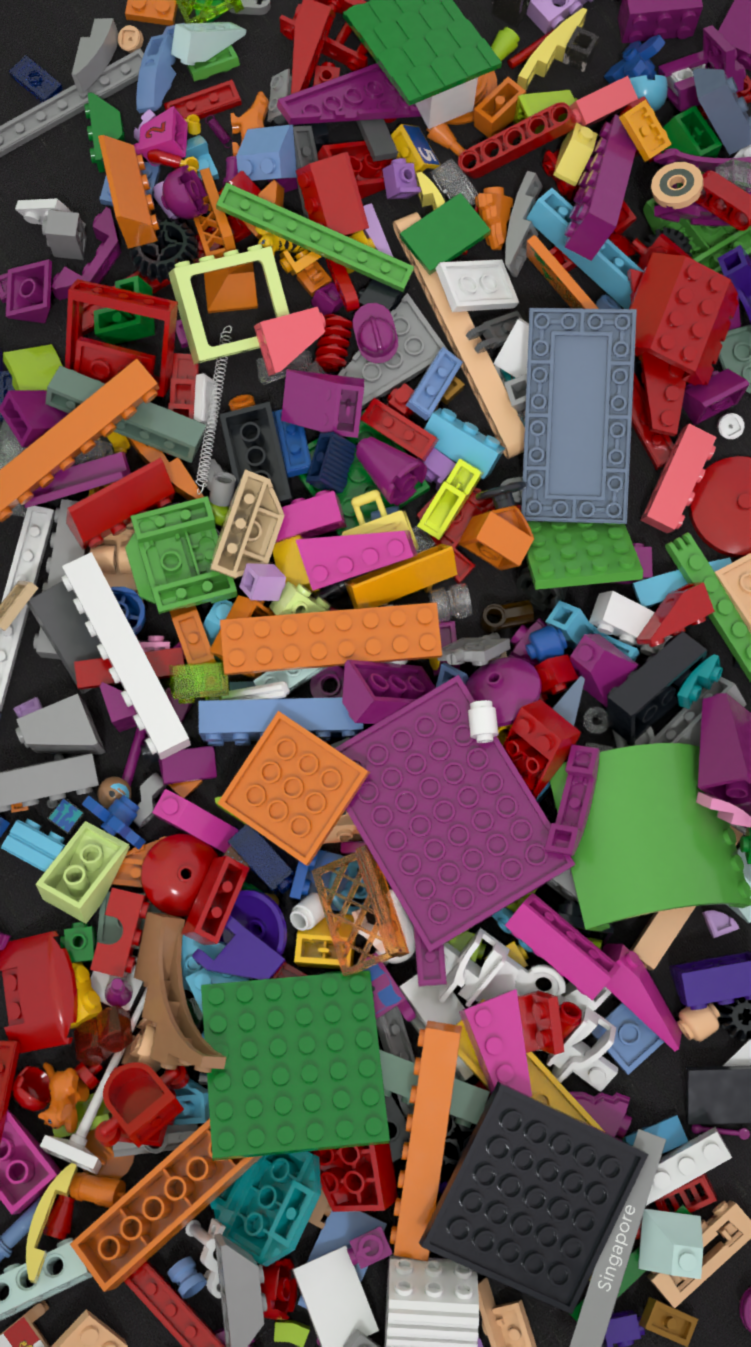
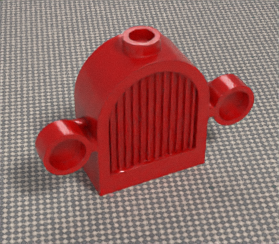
M140 1062L128 1063L113 1069L103 1089L105 1106L113 1116L96 1127L95 1137L100 1144L105 1147L115 1145L121 1137L120 1130L123 1129L139 1148L181 1113L184 1108L169 1089H181L187 1085L189 1073L184 1066H177L175 1070L166 1069L165 1073L160 1077L150 1066Z

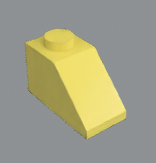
M576 123L575 127L568 133L561 144L553 175L575 187L594 150L598 134L590 128Z

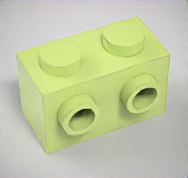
M288 581L282 590L279 601H272L269 607L275 615L330 611L331 605L320 596L316 599L310 596L312 592L299 583L296 587Z

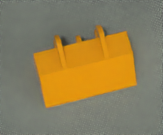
M439 544L417 553L418 556L344 582L354 609L388 606L390 601L420 589H424L426 593L432 591L433 584L457 575L453 547Z

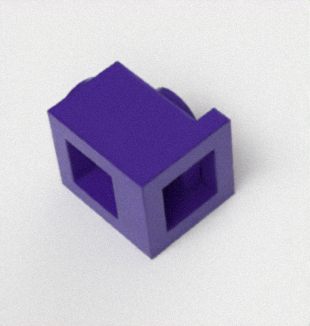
M632 1309L612 1313L603 1341L604 1346L613 1347V1344L617 1343L618 1347L633 1345L634 1340L641 1339V1335H645L644 1328L639 1325L641 1317H637Z

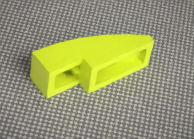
M459 459L447 480L443 482L417 527L440 540L460 512L484 472L465 460Z

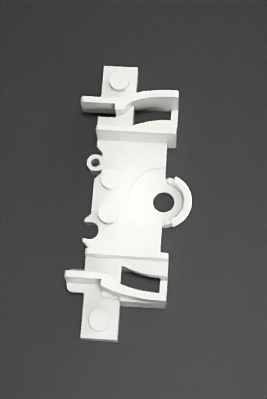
M481 928L461 952L449 943L444 944L447 985L439 986V1001L441 1003L447 999L457 985L462 988L458 994L467 1000L465 1005L468 1007L475 1000L480 1001L484 999L486 1001L514 989H517V996L541 991L536 987V980L541 977L548 978L552 983L550 990L542 992L556 995L559 1005L563 1002H570L561 995L566 991V984L563 976L554 967L541 964L531 967L528 971L508 956L509 948ZM484 939L493 948L481 968L470 957L480 945L481 940ZM586 1006L584 1010H581V1023L563 1040L564 1052L556 1055L548 1053L546 1064L549 1067L554 1064L552 1074L560 1083L574 1072L601 1092L618 1073V1067L602 1056L613 1045L617 1027ZM600 1024L607 1030L591 1048L582 1040Z

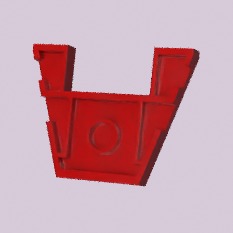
M476 487L440 540L426 532L434 546L445 544L453 547L457 575L453 576V578L459 585L472 572L475 564L456 549L459 546L458 542L473 516L495 510L492 498L483 501L476 500V494L481 492V489ZM436 494L417 514V519L419 522L425 514L426 510L428 509L429 505L431 504L432 500L436 496ZM517 504L516 507H517V508L520 510V512H521V511H522V506Z

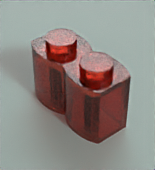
M114 1005L101 1011L95 1019L80 1024L74 1030L76 1059L88 1067L97 1066L105 1061L111 1053L120 1052L128 1047L133 1041L130 1013L119 1005Z

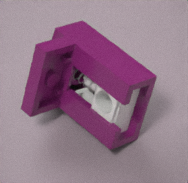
M713 25L703 28V51L658 66L659 75L667 78V98L680 112L688 110L693 106L701 105L697 97L693 70L697 68L724 70L728 78L733 77L738 88L737 92L744 89L746 71L744 66L736 60V48Z

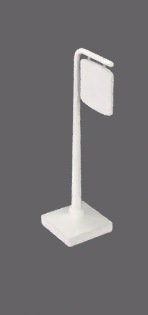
M136 965L132 974L128 973L127 978L93 971L90 977L91 987L99 995L100 1002L114 1007L106 1001L105 989L115 978H119L131 985L133 995L128 1004L114 1008L125 1011L131 1009L143 981L134 978ZM146 987L76 1133L72 1134L69 1140L45 1135L40 1145L46 1153L66 1162L76 1164L78 1167L96 1175L102 1163L98 1157L85 1148L87 1143L86 1136L102 1103L104 1085L112 1070L118 1067L144 1008L148 987Z

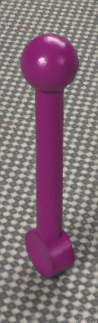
M693 1124L691 1130L694 1134H699L714 1127ZM716 1128L719 1134L734 1135L743 1140L748 1139L750 1136V1132L746 1128H740L739 1130Z

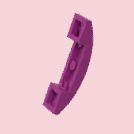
M579 745L571 746L565 769L568 775L556 822L551 823L545 846L546 852L574 856L591 809L599 766V748Z

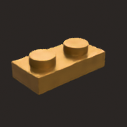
M649 1297L639 1325L688 1347L698 1319Z

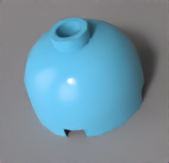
M647 75L630 78L638 99L645 96L654 112L664 105L668 93L667 78L665 76L655 75V80L647 79Z

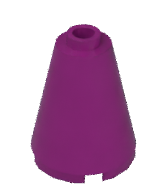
M374 437L364 438L357 444V459L390 504L393 503L397 506L406 502L416 493L417 490L414 487L419 481L422 484L425 480L427 466L422 461Z

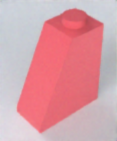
M626 76L575 101L569 107L576 116V123L588 127L622 112L630 103L638 100V97L629 77Z
M318 307L262 321L254 326L268 376L281 372L325 333V318L319 312Z

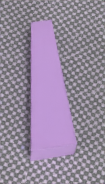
M372 203L364 205L369 228L363 231L367 239H372L376 250L393 257Z

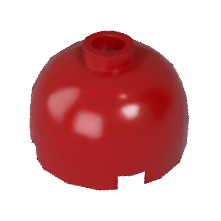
M279 1259L269 1266L261 1265L264 1272V1283L260 1284L261 1293L265 1294L267 1301V1311L263 1312L264 1318L288 1320L290 1317L287 1316V1313L294 1311L297 1299V1281L295 1278L291 1280L290 1272L295 1267L290 1259Z

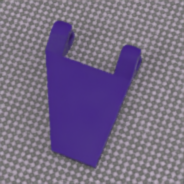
M231 915L228 918L225 929L235 936L220 954L213 960L204 951L197 949L192 955L195 962L207 971L252 980L271 979L286 961L243 927Z

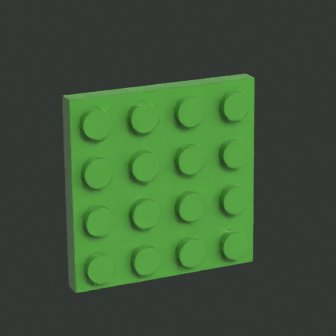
M552 521L527 522L534 540L525 557L535 590L643 579V568L625 524Z

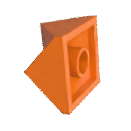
M253 262L204 273L208 313L258 308Z

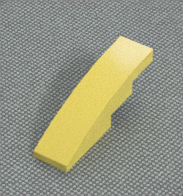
M582 8L544 39L518 75L517 84L527 90L535 74L544 78L554 59L564 62L584 25L587 9Z

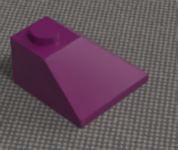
M584 634L570 656V661L578 678L582 676L585 679L583 689L605 707H607V696L611 689L615 686L619 687L624 683L628 675L639 666L600 634Z

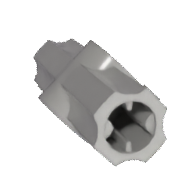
M198 1123L168 1125L161 1147L141 1145L138 1148L135 1143L117 1142L113 1145L114 1157L146 1153L157 1154L163 1151L175 1150L199 1128Z

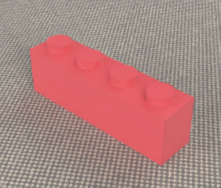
M687 424L681 429L640 521L667 534L680 528L685 518V515L682 514L684 508L691 504L695 496L693 488L696 483L702 480L706 470L703 469L706 460L709 461L715 452L716 447L713 446L716 440L715 436L691 424Z

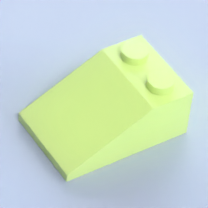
M85 821L36 883L42 899L87 924L103 903L130 848L129 844Z

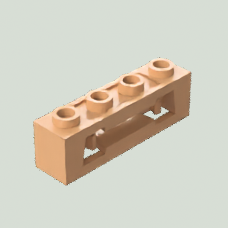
M731 1200L728 1202L723 1201L713 1209L714 1215L708 1221H701L703 1248L718 1235L716 1231L723 1238L727 1239L725 1243L722 1241L717 1243L703 1256L701 1279L673 1276L652 1271L647 1275V1278L673 1308H676L751 1239V1220L737 1203Z

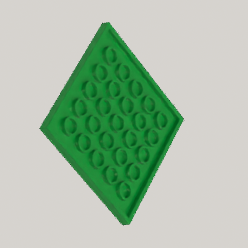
M370 970L201 985L204 1039L215 1051L226 1057L224 1069L212 1068V1072L207 1073L213 1161L387 1144L390 1142Z

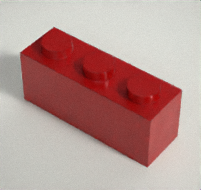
M229 856L213 858L181 934L202 945L218 944L249 867Z

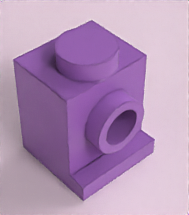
M405 158L392 160L391 165L382 169L387 199H408L421 192V188L417 187L414 163H406Z
M433 448L425 462L422 461L427 466L425 480L430 483L434 481L436 483V490L439 491L456 463Z

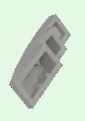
M530 171L526 172L517 193L506 238L505 265L511 275L516 278L527 258V240L533 235L538 236L534 225L526 218L535 205L543 186L537 174Z

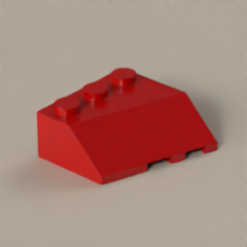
M389 1143L310 1151L319 1156L322 1190L332 1212L385 1211L398 1198Z

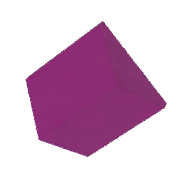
M48 259L8 269L7 318L39 323L46 322L50 311L51 260Z
M102 682L100 689L111 722L118 732L136 727L133 716L137 713L133 705L127 707L121 695L123 691Z

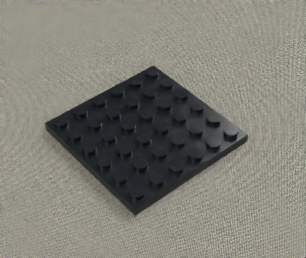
M498 1081L419 1244L429 1251L572 1314L649 1154Z

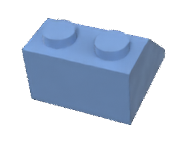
M293 125L247 129L236 155L238 173L244 171L252 181L297 178Z

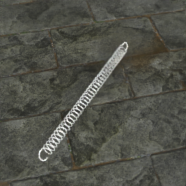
M221 333L220 342L231 340V337L230 339L223 338L224 336ZM228 358L216 359L211 399H220L219 397H222L220 393L223 392L221 390L223 384L216 382H222L223 380H219L217 377L223 378L224 376L218 375L216 370H225V364H227L225 360H228ZM218 365H224V366H225L224 368H223V367H219V368L216 369V367H217ZM215 386H221V387H222V388L213 389V387H215ZM210 399L208 410L213 406L218 407L219 405L213 404ZM219 407L207 412L205 433L213 432L214 434L206 436L216 434L214 432L216 430L215 426H217L215 422H218V420L215 418H218V415H216L218 413L209 414V412L217 411L220 409ZM205 433L196 483L199 479L206 480L201 482H208L205 478L209 477L206 475L209 471L205 469H210L207 465L211 464L209 456H212V454L209 452L212 451L205 449L212 450L213 443L207 442V440L213 441L211 439H215V437L205 440ZM201 466L209 467L203 468L202 470L199 469ZM203 483V485L198 484L199 486H202L201 492L203 491V488L207 486L206 483Z

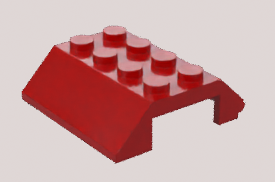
M652 252L629 308L637 309L635 356L638 357L644 352H648L687 372L683 375L682 380L694 386L708 385L714 370L711 364H716L722 349L721 342L725 341L731 325L729 319H733L739 304L737 300L738 292L731 279L687 256Z

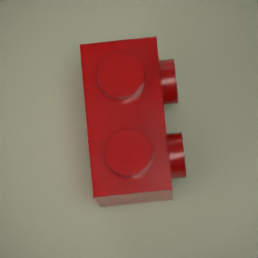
M568 654L546 659L534 667L541 679L539 700L543 702L549 700V695H556L565 691L567 685L578 679Z

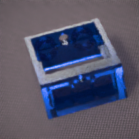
M246 824L228 840L231 847L275 895L279 891L284 894L292 887V879L295 877L294 872L255 829Z

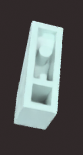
M232 22L175 24L171 54L181 59L180 62L186 65H195V62H206L245 36L246 29Z

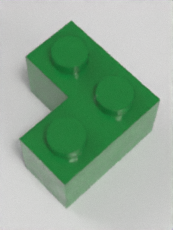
M139 276L115 281V288L153 296L152 287ZM111 308L94 311L95 335L105 343L115 345L155 335L154 318Z

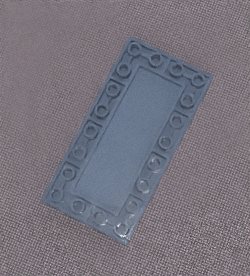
M530 308L523 482L527 486L522 490L521 511L526 521L627 524L637 309Z

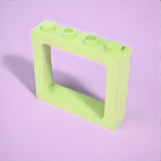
M262 244L248 247V252L244 253L232 250L223 253L224 257L217 259L214 258V255L205 256L199 259V263L191 265L190 261L179 262L168 273L175 299L178 302V310L194 364L259 349L260 345L256 336L215 347L209 346L191 285V276L258 261L263 267L276 318L289 314L271 246L263 248Z

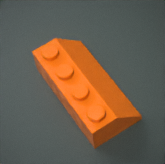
M105 135L98 136L115 216L128 249L158 241L156 230H160L156 214H151V210H154L155 206L151 194L147 195L146 190H150V184L147 175L142 174V170H146L142 154L137 155L132 144Z

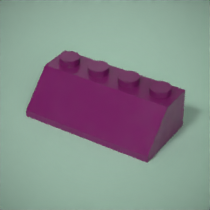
M347 660L344 666L342 703L349 712V717L355 723L376 724L434 690L436 687L422 666Z

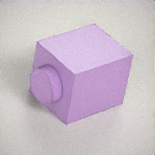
M247 563L239 587L251 600L279 601L282 590L285 587L286 577L274 564Z

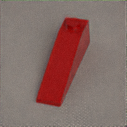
M303 0L302 4L299 3L295 10L291 94L309 87L315 67L336 16L332 7L314 0Z

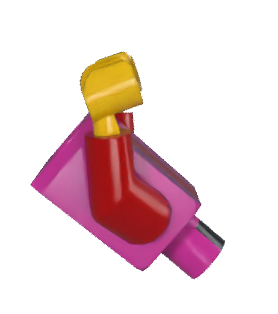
M174 106L141 126L139 142L133 144L137 155L142 154L154 167L165 165L178 169L188 165V171L194 170L197 173L199 163L195 157H188L185 160L181 158L186 157L187 131L192 135L201 133L200 119L194 114L189 115L185 119Z

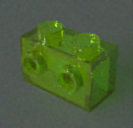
M223 662L169 665L171 698L178 699L179 704L195 703V698L205 697V701L222 700V696L229 695L228 675H224Z

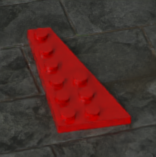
M634 269L627 271L632 291L630 294L631 303L643 274L642 271ZM644 352L639 355V360L642 363L643 373L641 376L642 383L645 384L647 398L645 404L649 431L674 437L678 432L686 381L682 380V377L687 372L648 352Z

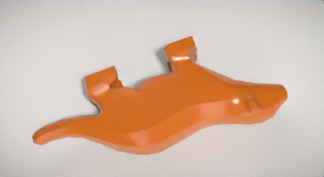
M258 92L254 103L242 116L237 117L234 113H231L232 134L241 132L242 141L247 129L264 128V120L269 100L264 92ZM232 142L233 156H236L240 146L237 142Z

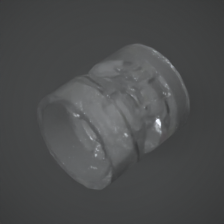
M466 583L451 585L449 590H446L444 587L429 590L430 603L437 602L439 623L450 621L452 616H455L457 619L472 616L471 599Z

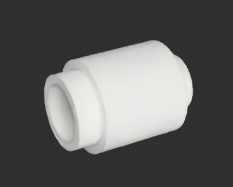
M487 700L470 703V710H468L470 737L476 739L477 743L492 742L493 737L498 736L496 708L493 707L492 701Z
M310 893L294 906L290 914L293 926L301 931L309 930L325 918L330 910L326 898L318 893Z

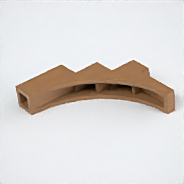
M147 912L134 978L143 981V986L148 987L142 1018L152 1021L151 1026L156 1027L150 1058L160 1062V1067L175 1070L177 1066L195 1065L194 1070L204 1073H211L212 1068L224 1069L226 1057L215 1051L202 1037L187 1005L181 968L183 937L181 932L185 919L169 914Z

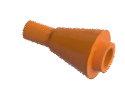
M446 122L430 129L427 128L429 132L427 135L428 139L450 149L458 157L465 151L457 142Z

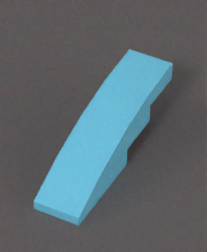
M725 558L708 563L716 572L732 562L730 558ZM676 570L635 582L632 587L638 603L648 608L661 604L669 593L688 583L681 572Z

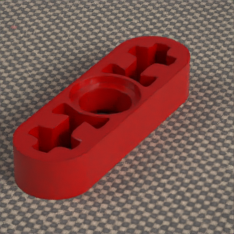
M325 258L328 270L345 310L350 312L359 309V300L345 266Z

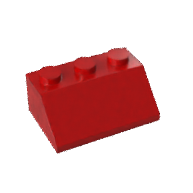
M348 152L310 163L296 170L297 181L301 188L309 220L347 237L369 228Z

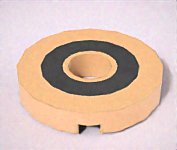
M674 162L665 165L657 171L652 179L651 190L654 200L665 208L669 206L673 207V209H681L690 206L701 195L704 186L703 176L695 165L687 162ZM676 183L684 184L678 189L671 188Z

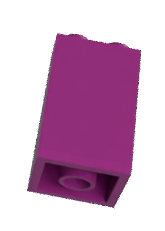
M717 693L712 697L704 698L702 701L698 788L707 794L741 807L751 805V713L727 693Z

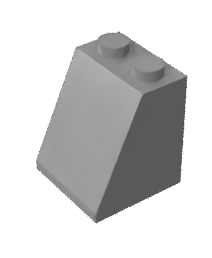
M78 694L16 719L19 727L15 730L21 744L24 743L26 748L30 747L36 753L103 754L106 752L87 704Z

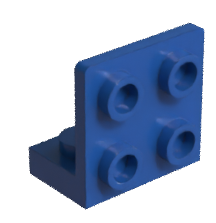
M319 850L309 866L298 861L289 896L290 899L302 901L310 893H318L326 898L329 909L342 912L331 901L329 880L337 866L345 861L356 859ZM348 869L338 879L337 893L345 889L346 883L349 881Z

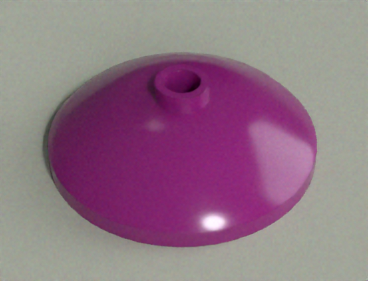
M515 657L498 658L488 662L486 665H482L469 677L465 684L475 702L492 701L493 707L496 708L498 727L513 724L520 708L538 701L541 694V679L536 669L529 662Z

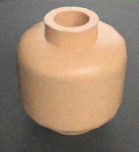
M708 1003L707 1008L691 1010L690 1007L686 1006L679 1012L677 1024L688 1040L694 1039L701 1042L719 1029L717 1018L720 1017V1013L712 1003Z

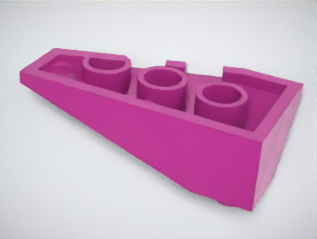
M606 944L603 946L602 951L620 966L605 987L670 1048L677 1051L680 1046L682 1031L639 956L623 944Z

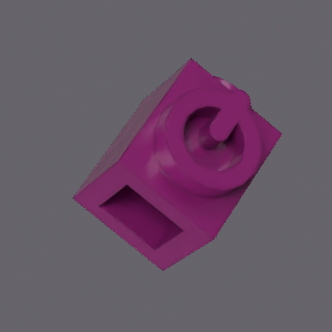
M381 1226L350 1240L351 1247L347 1249L353 1266L359 1264L361 1269L393 1254Z

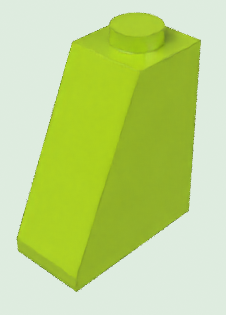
M570 90L522 94L517 99L513 123L515 125L555 103L564 102L570 106L578 99L573 97ZM568 113L560 115L558 122L564 121ZM545 125L538 126L535 134L541 133Z

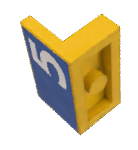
M401 124L391 134L398 151L396 159L405 158L406 163H414L415 175L418 172H423L426 168L439 170L442 167L419 126Z

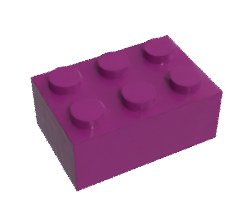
M622 0L618 14L622 43H632L639 40L640 42L647 41L656 35H660L663 40L670 38L685 39L693 36L703 9L702 0Z

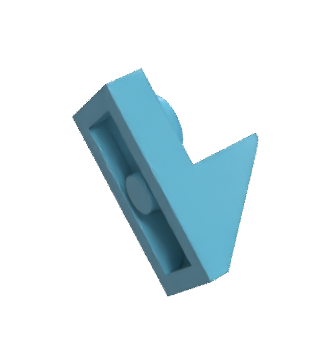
M201 135L188 139L186 157L183 159L195 157L198 160L199 169H197V175L200 179V170L206 168L210 169L213 180L219 179V174L209 154L206 140Z

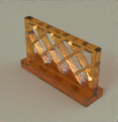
M367 845L356 848V852L311 871L343 976L346 977L391 958L409 954L386 878ZM357 860L359 871L354 879L344 873L348 864ZM329 871L337 874L331 889L324 886L321 876ZM343 877L353 882L347 897L336 892ZM359 885L366 888L368 894L363 905L352 900ZM335 895L345 900L339 915L332 912L330 906ZM351 903L362 908L355 923L344 918ZM367 911L374 914L376 920L372 931L361 926ZM342 922L353 926L347 941L341 939L338 932ZM358 930L370 935L364 949L353 945ZM375 938L383 942L386 953L379 956L369 953ZM352 948L362 954L357 965L349 967L347 955Z

